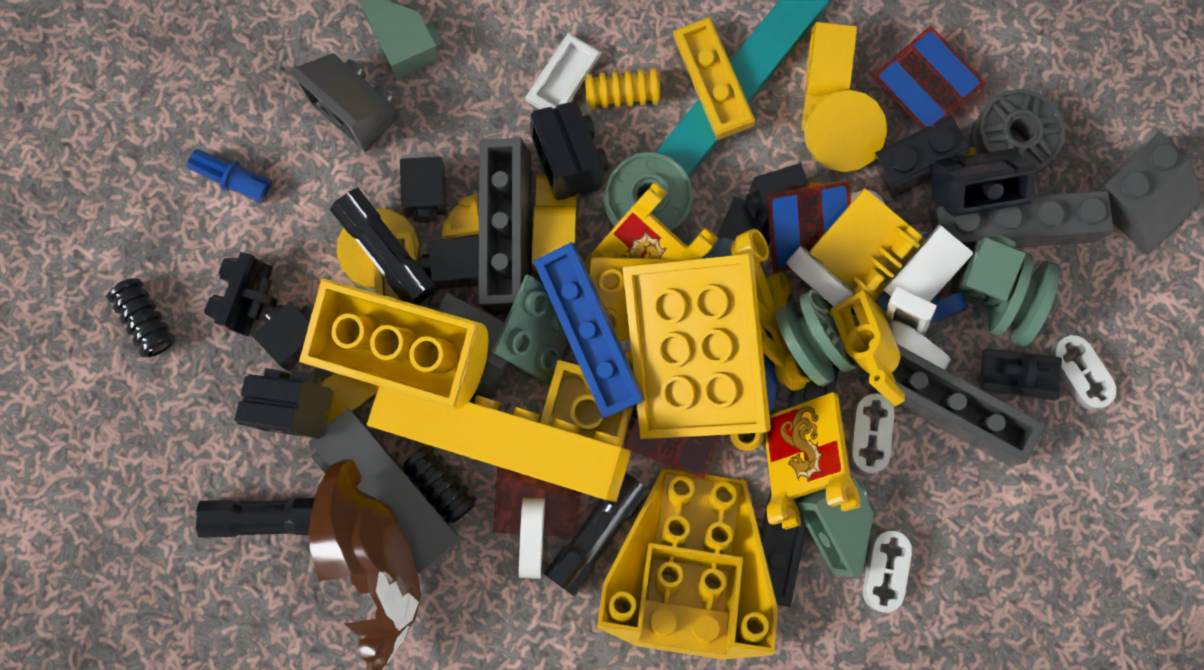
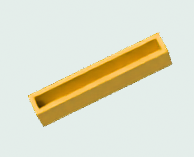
M378 387L367 426L594 497L617 502L632 452L619 447L621 438L598 431L595 432L593 439L578 435L580 426L555 419L553 427L538 423L540 414L515 407L513 415L498 411L500 402L477 395L474 403L468 402L461 409H453L384 387Z

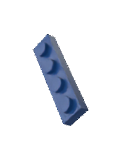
M571 242L534 260L536 269L602 418H608L645 401L576 244Z

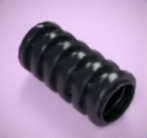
M126 279L114 285L106 297L109 302L114 303L112 308L115 313L121 314L119 320L122 324L127 325L125 330L128 335H134L132 342L135 346L141 347L138 351L141 357H154L169 349L176 339L172 333H167L169 330L167 323L160 322L163 317L159 311H154L156 305L154 301L148 300L150 295L147 290L142 289L143 283L141 279ZM170 342V344L166 346L163 350H160L152 354V350H154L162 344Z
M425 445L405 461L403 470L406 473L411 472L413 474L411 480L414 483L419 481L421 484L420 491L422 493L428 492L430 495L428 500L430 503H437L438 507L436 510L439 514L444 512L447 515L445 521L448 524L455 523L476 505L477 498L474 495L470 497L467 494L469 488L466 485L461 487L458 483L460 481L458 475H451L452 468L450 465L444 466L442 464L443 457L440 454L436 456L433 453L435 447Z

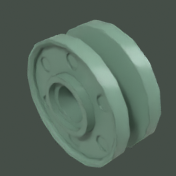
M655 152L636 153L622 160L610 174L605 191L606 217L614 228L638 201V194L647 191L656 181L668 193L652 210V215L673 234H676L685 223L693 200L691 181L683 167L669 156Z
M1025 252L1026 255L1007 302L989 307L985 320L986 333L996 337L1002 336L1011 325V341L1022 347L1028 346L1042 328L1051 310L1060 281V267L1058 264L1048 260L1042 262L1033 273L1034 258L1027 252Z
M810 289L799 298L803 314L793 305L787 303L778 308L776 319L780 332L799 366L818 386L824 387L833 382L835 378L831 361L842 372L846 373L856 369L858 364L848 355L844 348V343L835 324L830 305L817 291Z

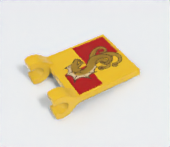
M655 181L587 257L584 264L589 272L590 257H600L601 251L616 252L617 258L674 259L675 262L702 259L714 246L718 237L705 227L690 245L683 243L652 215V210L668 193Z
M832 392L769 415L771 430L764 432L772 493L771 500L767 506L769 524L775 525L782 522V528L786 530L800 526L801 515L794 499L826 489V500L829 506L840 505L841 511L844 512L860 508V496L849 472L838 394Z

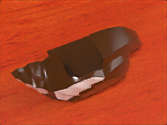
M344 459L329 466L318 486L308 532L311 556L320 581L350 576L352 584L361 594L370 593L377 606L376 618L344 624L359 636L358 649L361 659L366 662L367 670H384L416 620L421 599L420 582L410 546L392 509L382 501L357 488L362 482V476L353 459Z

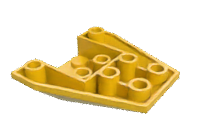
M662 468L603 582L597 628L638 647L726 660L774 655L778 607L747 482L745 480Z

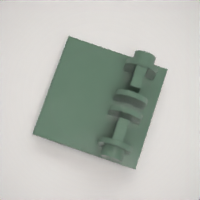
M526 274L492 353L516 366L517 372L529 377L532 375L550 385L557 361L562 359L569 341L544 284Z

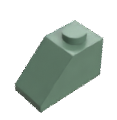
M358 0L396 80L440 60L436 48L442 45L439 34L432 22L424 23L419 11L386 0Z
M991 235L990 239L986 237L975 242L971 249L974 254L961 267L949 292L953 294L962 292L965 299L985 307L1007 302L1026 253L1014 249L1016 246L1014 241L999 235Z
M851 476L860 496V508L844 512L841 511L840 505L829 506L826 500V489L801 496L795 503L833 575L857 578L863 572L874 512L867 501L868 495L864 486L854 476Z

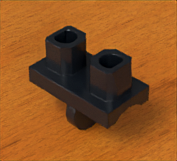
M240 252L238 258H224L219 269V275L221 280L229 283L224 297L215 294L209 297L204 313L213 318L215 324L248 337L254 320H259L263 306L272 309L277 306L278 300L268 295L272 280L269 278L273 267L257 260L253 255Z
M986 348L982 351L980 389L986 393L1052 401L1059 400V373L1062 358Z

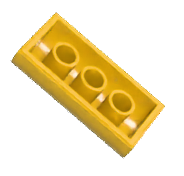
M322 278L299 362L446 407L461 409L474 395L483 375L488 354V331L486 326L479 322Z

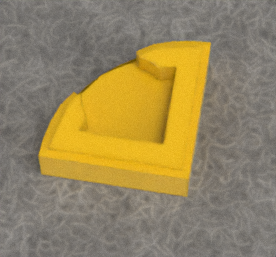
M477 194L463 198L451 210L443 223L442 239L479 237V199Z

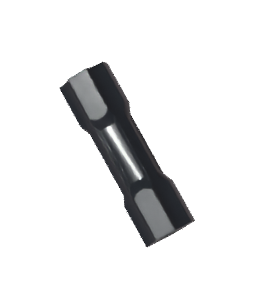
M359 188L348 191L334 202L330 211L348 234L359 243L401 301L420 305L432 296L437 286L417 261L412 259Z
M625 472L617 502L600 498L599 503L569 544L562 547L544 572V575L576 597L593 573L597 560L624 522L633 517L650 493V490Z
M296 498L294 500L199 501L196 509L197 535L203 538L264 534L309 535L310 517L315 498Z

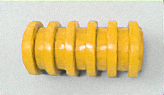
M650 68L649 72L644 73L643 69H637L635 74H631L630 70H625L623 75H618V71H612V76H606L605 72H600L599 77H593L592 73H587V78H585L587 106H589L590 110H595V106L602 105V109H608L610 104H614L615 108H620L622 103H627L628 107H633V102H639L640 106H645L646 101H652L653 105H657L660 100V81L656 68Z

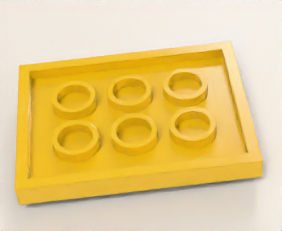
M753 254L623 267L633 372L645 398V401L637 404L640 439L764 433L771 430Z

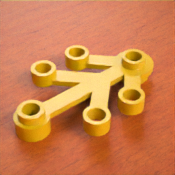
M751 229L736 237L735 241L731 244L732 256L753 254L763 353L775 363V373L780 383L786 385L792 391L803 389L811 379L790 352L776 319L778 308L788 302V296L791 294V285L786 275L782 272L765 278L760 263L768 259V245L761 232L757 229ZM765 329L772 335L773 340L766 335Z

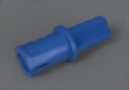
M195 149L188 160L187 167L189 170L220 183L221 190L228 191L230 189L260 204L264 202L262 196H267L272 185L271 179L246 170V168L240 166L237 160L228 163L199 149Z

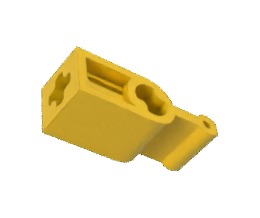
M816 22L812 27L801 131H804L806 119L808 120V116L812 111L811 108L817 100L829 92L850 89L857 26Z
M536 174L532 245L533 278L538 281L542 280L533 262L534 260L571 242L576 244L577 195L562 200L555 199L546 175Z
M862 290L830 310L848 355L870 375L869 383L893 406H897L905 401V393L896 384L892 374L899 365L900 351L883 310ZM852 308H854V311H855V314H856V315H853V314H852V312H851V309H852Z

